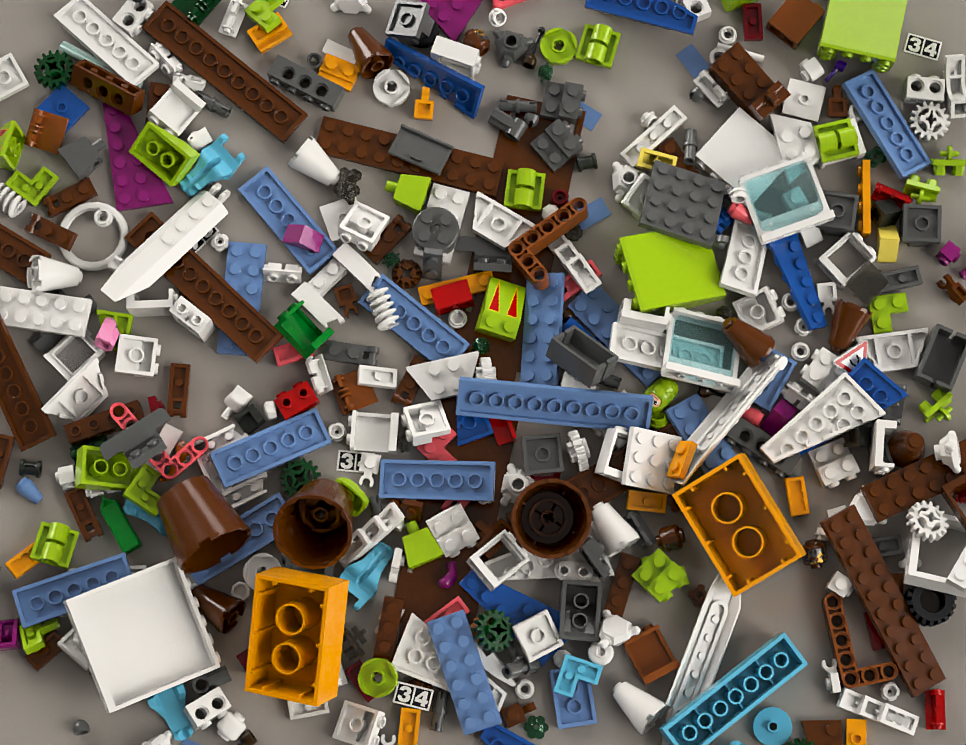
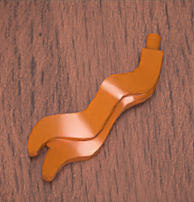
M185 441L178 442L176 453L185 446ZM188 453L180 455L179 460L181 463L187 459ZM170 465V472L167 474V476H173L175 474L176 470L174 466ZM164 477L161 478V479H159V480H160V483L163 482V481H165V482L169 481L168 479H166V478H164Z

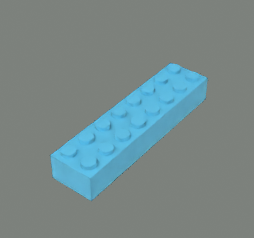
M785 632L777 633L657 728V730L669 745H708L807 666L808 663Z

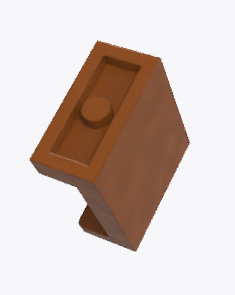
M786 0L768 21L766 29L793 50H796L808 32L822 19L825 11L821 5L813 3L811 0Z
M652 623L642 628V633L637 636L633 635L629 640L622 643L644 686L680 667L677 659L675 660L661 634L658 624L653 626Z

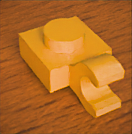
M422 87L421 100L415 99L414 119L433 121L434 101L429 100L430 87Z

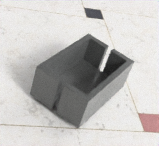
M937 323L931 331L912 380L926 386L933 384L931 388L935 390L940 389L946 394L951 392L966 357V335L956 332L950 339L948 337L953 333V330Z
M575 325L566 329L564 333L561 332L553 337L545 355L553 363L560 366L568 374L574 376L589 388L610 376L619 356Z

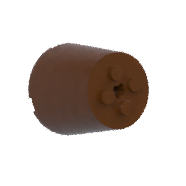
M207 476L192 477L176 484L164 493L156 504L181 571L184 570L186 574L201 572L221 563L222 557L228 553H231V555L235 554L251 537L250 528Z
M553 478L542 479L527 486L517 497L511 514L512 529L518 542L531 554L546 559L561 558L572 554L580 548L589 534L592 521L590 507L584 494L573 484ZM550 512L553 520L552 522L548 521L545 523L543 515H548Z
M315 479L305 484L281 506L275 516L273 537L281 554L284 553L293 564L307 569H323L336 564L347 553L352 541L353 501L347 489L336 481Z

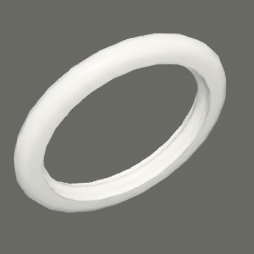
M87 202L78 205L65 215L60 226L69 229L72 221L82 213L106 208L112 212L113 219L120 231V240L116 250L109 257L98 262L84 261L75 256L71 250L69 252L59 247L62 255L71 265L86 271H99L106 269L110 261L115 262V256L121 258L125 253L128 241L124 237L129 233V228L123 215L109 204Z

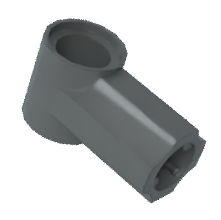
M498 108L492 112L488 119L489 124L503 131L509 139L515 142L519 141L528 127L520 118H513Z
M223 665L220 668L194 678L192 687L197 694L205 695L218 686L220 687L232 681L226 666ZM200 680L207 682V687L202 691L196 689V684Z

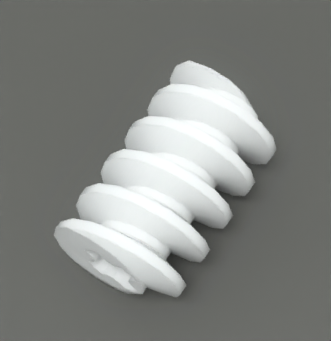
M1 182L0 210L2 209V212L8 214L10 218H14L25 209L27 200L25 199L20 202L22 199L21 195L14 198L16 192L12 191L9 194L10 188L6 187L3 189L4 183Z
M388 287L376 289L370 292L367 297V301L371 303L369 306L373 310L372 314L376 317L375 322L379 324L377 328L380 331L391 329L400 324L395 322L399 315H392L397 311L396 308L390 309L394 302L387 301L391 294L385 295V292L389 290Z

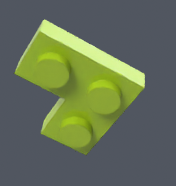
M255 0L244 9V13L266 33H269L282 22L273 10L285 1Z
M43 166L32 180L16 170L5 185L18 195H21L31 205L37 207L59 180V177Z
M906 292L867 297L868 309L873 312L870 318L873 335L893 332L890 314L906 313L909 311Z
M144 463L122 496L155 518L158 514L156 504L161 496L152 491L151 488L161 474Z
M58 617L25 629L22 625L18 626L26 654L29 655L45 647L43 634L61 627Z

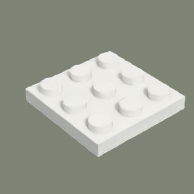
M630 427L621 484L665 494H673L675 483L666 474L679 441L682 440V437L639 427Z

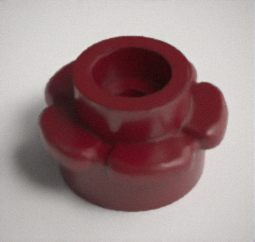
M557 189L551 194L550 199L553 201V205L560 207L568 203L569 195L566 191Z

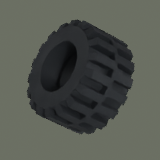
M910 585L904 594L906 595L904 599L909 607L910 614L912 613L913 618L921 626L932 627L947 621L953 615V609L957 605L955 604L957 597L954 595ZM925 590L933 591L939 597L940 606L934 613L927 612L921 606L920 596Z

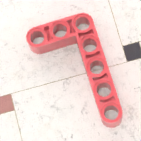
M117 402L110 407L111 417L123 430L126 429L128 422L138 421L123 403ZM116 407L124 408V414L121 417L114 415ZM197 436L171 458L165 451H162L163 457L160 461L156 462L152 458L149 461L164 478L173 480L205 454L209 444L206 438ZM198 440H202L206 444L202 451H198L194 447L195 442ZM182 453L190 455L191 459L188 463L180 462L179 457ZM169 465L175 467L176 471L173 476L165 475L164 470Z

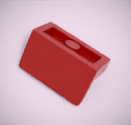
M467 279L431 289L438 316L448 314L455 309L461 310L475 306Z
M488 418L498 447L516 441L517 436L511 420Z

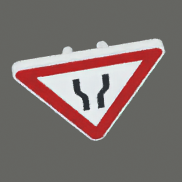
M861 341L836 358L833 364L850 373L864 357L867 359L868 341Z

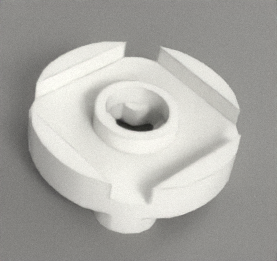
M397 69L381 71L374 79L373 92L375 98L381 104L390 108L402 104L410 94L408 77ZM395 84V91H388L387 85Z
M258 553L252 556L244 565L243 577L247 585L254 590L256 573L261 571V568L264 567L267 570L276 566H282L272 555Z

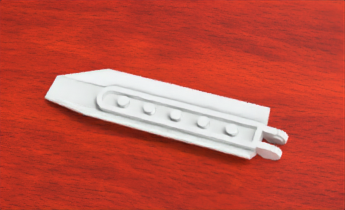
M219 182L213 185L209 192L200 190L129 255L100 290L112 301L116 302L149 288L228 214L222 203L230 196V191L226 189L218 198H215L214 196L222 187Z
M772 354L765 362L752 368L748 367L738 378L741 379L737 391L734 394L727 392L687 439V441H693L698 444L685 479H671L672 482L682 486L685 485L730 429L739 421L744 412L750 408L751 404L763 392L769 382L774 379L779 370L785 368L788 362L787 357Z
M719 572L707 592L666 701V705L671 708L667 713L666 721L713 685L741 610V594L734 597Z

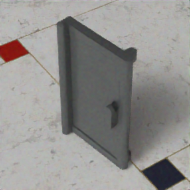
M401 124V128L388 154L440 176L454 146Z

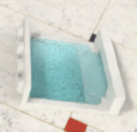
M803 152L794 156L795 159L789 161L787 159L780 160L773 167L766 165L759 168V171L756 173L746 172L739 178L737 182L739 187H742L748 193L745 204L761 246L830 222L836 217L833 209H829L811 162V153L805 154Z
M674 307L671 311V323L668 325L660 376L734 394L740 387L741 379H737L740 356L722 332V324L725 319L719 316L705 315L703 312L689 311L683 307Z

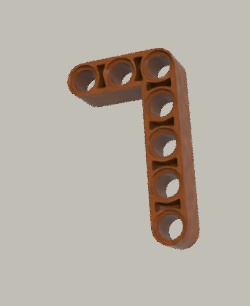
M581 197L574 198L509 244L508 250L512 262L535 289H546L550 284L547 270L534 255L588 218L589 211L585 199Z
M829 593L824 596L821 606L833 658L837 661L836 669L840 685L843 688L852 689L895 679L898 675V668L891 662L857 668L841 597L836 593ZM829 597L835 599V607L828 606L827 599ZM832 617L840 619L839 627L832 624ZM837 636L844 638L845 643L843 646H839L836 643ZM842 655H846L849 658L847 666L843 665L840 661ZM885 666L892 670L890 677H886L883 673ZM866 670L873 674L871 681H867L864 678ZM847 674L851 675L854 679L852 685H848L845 682Z

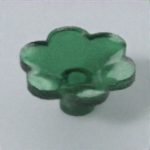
M533 715L528 717V722L523 726L527 736L530 739L535 737L542 739L544 733L549 728L545 723L544 717H535Z

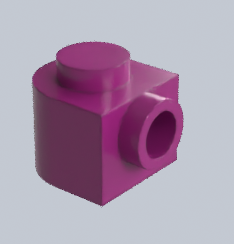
M949 240L935 257L938 258V262L941 265L947 266L951 261L955 263L959 259L961 249Z

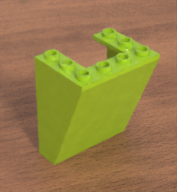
M829 0L816 56H820L819 59L825 61L834 59L837 53L841 54V57L852 59L853 56L860 58L862 62L871 63L873 61L870 68H874L875 72H889L896 60L908 0Z
M658 232L619 238L613 257L615 264L619 265L620 270H623V273L628 275L627 287L629 292H633L634 295L630 310L661 316L666 306L670 307L669 313H671L674 307L691 309L724 300L726 293L724 288L719 287L721 276L712 248L711 250Z

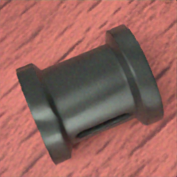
M595 153L584 157L576 156L579 173L586 169L598 168Z
M21 459L19 475H34L36 478H40L42 474V461L31 462Z

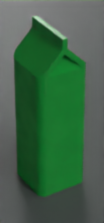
M102 494L103 499L100 512L123 553L125 552L128 555L142 547L143 545L126 514H124L120 504L115 500L106 498Z

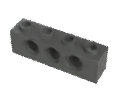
M277 55L267 73L273 85L278 87L281 85L293 95L297 93L303 96L302 98L309 103L314 102L327 112L329 110L335 112L345 94L344 87L280 55ZM287 74L294 75L293 78L289 80L284 78ZM304 82L310 83L307 88H302L301 84ZM321 90L327 92L324 96L317 95Z
M742 417L725 435L724 440L729 445H736L746 456L756 458L757 463L765 468L768 466L773 469V473L780 478H788L802 457L796 453L783 459L780 463H772L763 452H759L756 449V444L764 445L772 437ZM746 433L749 436V441L743 442L739 435Z

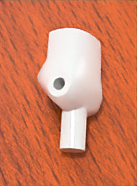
M205 127L199 131H193L187 139L188 144L198 153L214 142Z
M237 384L234 390L225 398L224 403L227 408L221 416L228 420L233 412L239 414L246 408L253 396Z

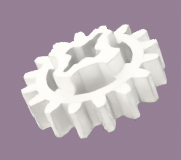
M933 101L929 105L923 102L921 107L917 105L915 111L912 110L910 114L912 117L909 118L908 122L913 123L910 125V129L915 130L913 134L920 135L918 140L925 138V141L928 143L930 138H932L933 142H936L937 136L942 139L943 133H947L949 130L947 127L951 122L946 120L950 115L944 114L946 108L940 109L939 103L933 106ZM926 111L925 115L918 116L920 113Z
M480 357L479 367H476L475 378L497 380L496 367H492L491 358Z
M576 429L567 432L569 443H566V449L571 463L576 462L580 472L588 470V458L591 457L585 437L580 439Z
M923 500L921 503L916 502L908 510L909 513L906 515V518L909 521L906 525L912 527L910 532H916V538L921 536L922 541L928 538L929 542L932 543L934 540L938 541L946 534V529L949 527L946 523L948 517H943L945 511H939V505L934 507L931 501L926 504L925 500Z

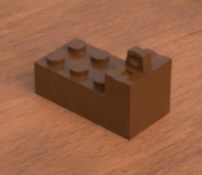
M738 42L706 70L723 91L728 92L727 95L758 123L763 121L791 95L779 80L774 83Z

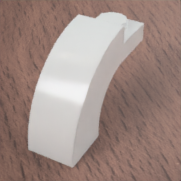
M945 55L943 79H945L944 99L947 112L951 119L966 117L965 55Z

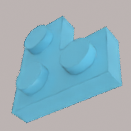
M565 654L553 692L572 698L578 679L597 686L603 666Z

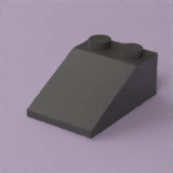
M561 581L559 639L598 642L602 594L601 582Z

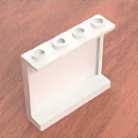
M740 107L695 155V165L700 170H705L709 173L710 178L727 183L726 188L739 187L737 182L742 174L750 171L752 174L759 171V168L766 165L773 167L781 160L775 137ZM784 170L746 184L753 204Z

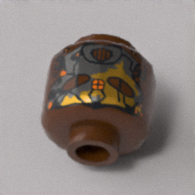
M470 29L465 33L464 45L479 49L480 57L489 51L490 40L481 29Z
M676 524L660 528L659 535L656 536L658 547L662 546L665 552L681 549L683 543H686L683 528H679Z
M820 539L805 541L802 547L807 554L802 557L803 563L811 566V569L821 568L822 564L828 561L826 544L821 542Z

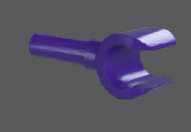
M838 60L824 80L828 83L837 70L843 73L847 63Z

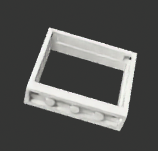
M943 514V517H948L946 521L949 525L948 529L966 532L956 516ZM915 531L909 532L903 583L966 598V587L962 592L945 582L947 578L917 571L921 536L916 538Z

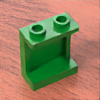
M301 300L298 304L293 302L277 317L279 321L274 327L306 360L335 332L329 327L322 333L300 309L305 303Z

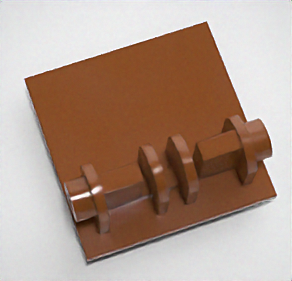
M34 108L24 144L59 155L58 149L61 148L69 119Z
M358 369L342 376L338 374L331 380L333 393L343 416L352 413L353 410H359L379 402L373 387L357 385Z

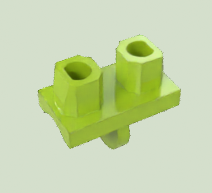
M948 145L946 151L939 152V156H946V159L930 158L934 175L944 176L945 166L948 165L952 166V176H963L966 160L952 159V157H959V151H953L952 145Z
M911 174L904 185L902 193L909 195L912 199H916V204H921L922 201L935 202L940 192L937 180L927 179L926 183L919 182L920 177L918 175Z
M940 389L934 391L931 398L936 404L931 406L925 400L918 406V410L923 415V421L928 424L935 416H937L935 419L938 422L942 419L949 421L951 419L949 413L953 408L948 405L952 402L951 398L953 395L950 392L946 394Z

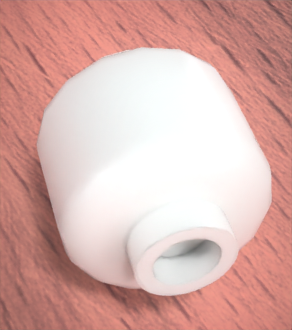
M598 640V642H593L590 645L588 658L592 663L605 666L613 658V647L610 645L604 649L600 648V640Z
M237 711L235 714L228 712L217 723V733L227 742L229 740L236 741L246 729V725L243 722L245 720L244 716Z

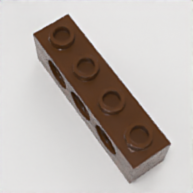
M86 59L73 65L70 84L77 87L78 90L92 95L93 98L107 103L108 106L122 111L125 115L132 116L142 110L145 90Z
M138 400L124 404L138 421L145 417ZM116 407L114 409L116 417H121L124 414L123 407ZM109 410L63 425L69 444L73 447L123 430L111 417ZM134 421L128 422V424L126 425V428H128L129 426L133 425V424L136 423V422H134Z

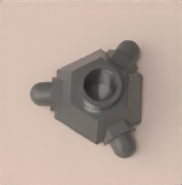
M499 29L493 31V35L496 37L494 43L498 57L501 58L502 67L505 69L510 66V62H516L527 51L528 46L534 43L533 38H526L520 33L508 30L504 32Z

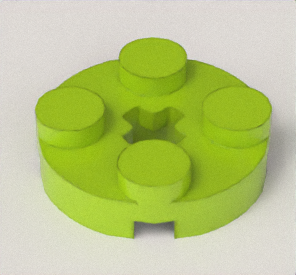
M557 27L548 30L544 34L540 43V52L550 65H564L575 57L577 40L572 32ZM557 42H559L560 45H564V47H562V50L554 48Z
M372 658L362 664L358 674V684L367 695L376 698L385 697L398 685V673L395 666L388 659ZM376 672L382 674L380 683L373 680Z

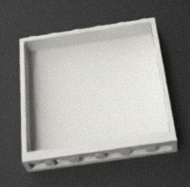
M176 557L63 601L107 714L221 667L219 664L221 662L220 655L217 651H214L212 646L214 644L212 635L207 633L205 628L207 625L205 617L199 613L198 599L196 596L193 597L191 593L192 584L189 578L185 577L184 570L181 571Z

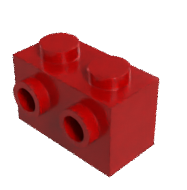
M299 381L292 386L293 389L290 391H282L276 395L274 402L285 421L308 411L320 403L308 381Z

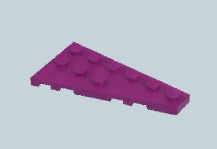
M421 0L419 2H427L430 5L428 15L436 21L438 27L450 40L457 42L462 31H464L467 23L483 0Z
M104 102L103 110L117 211L174 204L162 179L129 152L139 136L130 116L125 115L114 107L108 106Z

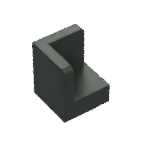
M893 199L875 201L871 208V220L878 228L895 225L902 210Z
M251 404L234 417L248 435L266 422L254 404Z
M870 426L856 427L849 430L850 443H843V447L871 446Z

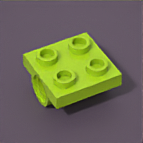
M585 23L575 60L611 70L621 33L612 31L611 27L604 24L590 25Z
M850 118L813 126L822 164L860 154L857 145V132L855 127L852 126Z
M529 168L508 169L504 206L506 208L541 212L546 174L536 173L535 170Z
M41 521L30 559L68 570L79 532L71 530L69 526L59 522L47 523Z

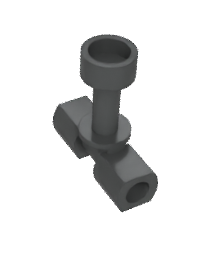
M514 640L508 642L510 646L505 649L512 661L502 668V674L506 679L516 678L522 672L525 675L533 674L541 668L537 659L528 663L527 660H524L523 656H518L512 646Z

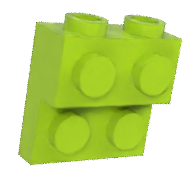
M660 548L631 575L658 604L661 601L666 603L673 596L671 591L675 587L680 589L687 582L685 579L687 574Z

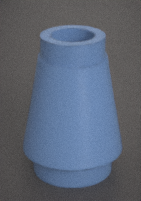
M26 476L14 487L18 494L35 505L44 497L33 481Z

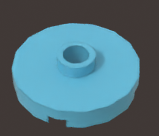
M769 707L757 713L753 719L752 729L756 739L763 745H782L791 735L792 723L785 711L780 708ZM771 723H774L776 725V729L774 731H772L769 728V725Z

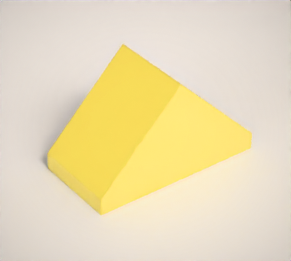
M641 147L636 166L651 172L655 160L676 166L678 157Z
M896 225L877 227V262L896 263L900 241Z

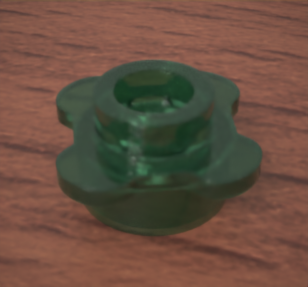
M546 62L545 65L540 66L538 77H540L541 83L544 80L550 81L553 67L549 66V62Z
M875 146L870 151H866L864 156L865 159L870 160L871 168H876L878 164L885 163L886 156H884L881 148Z
M394 252L387 254L383 257L385 261L382 264H385L387 268L393 266L400 261L398 257L400 254H394Z
M486 338L473 340L471 344L473 347L471 349L472 352L478 351L479 354H485L490 351V342Z

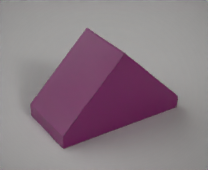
M288 224L282 243L319 254L324 235L306 225Z
M782 398L759 428L773 437L788 423L798 409Z
M18 618L0 621V651L22 649Z

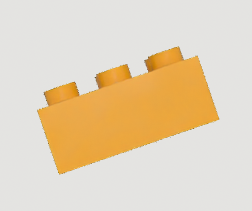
M745 453L737 454L672 494L734 597L807 554Z
M280 566L256 573L244 691L316 707L337 697L349 580Z

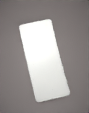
M327 39L322 52L353 64L356 63L352 49Z

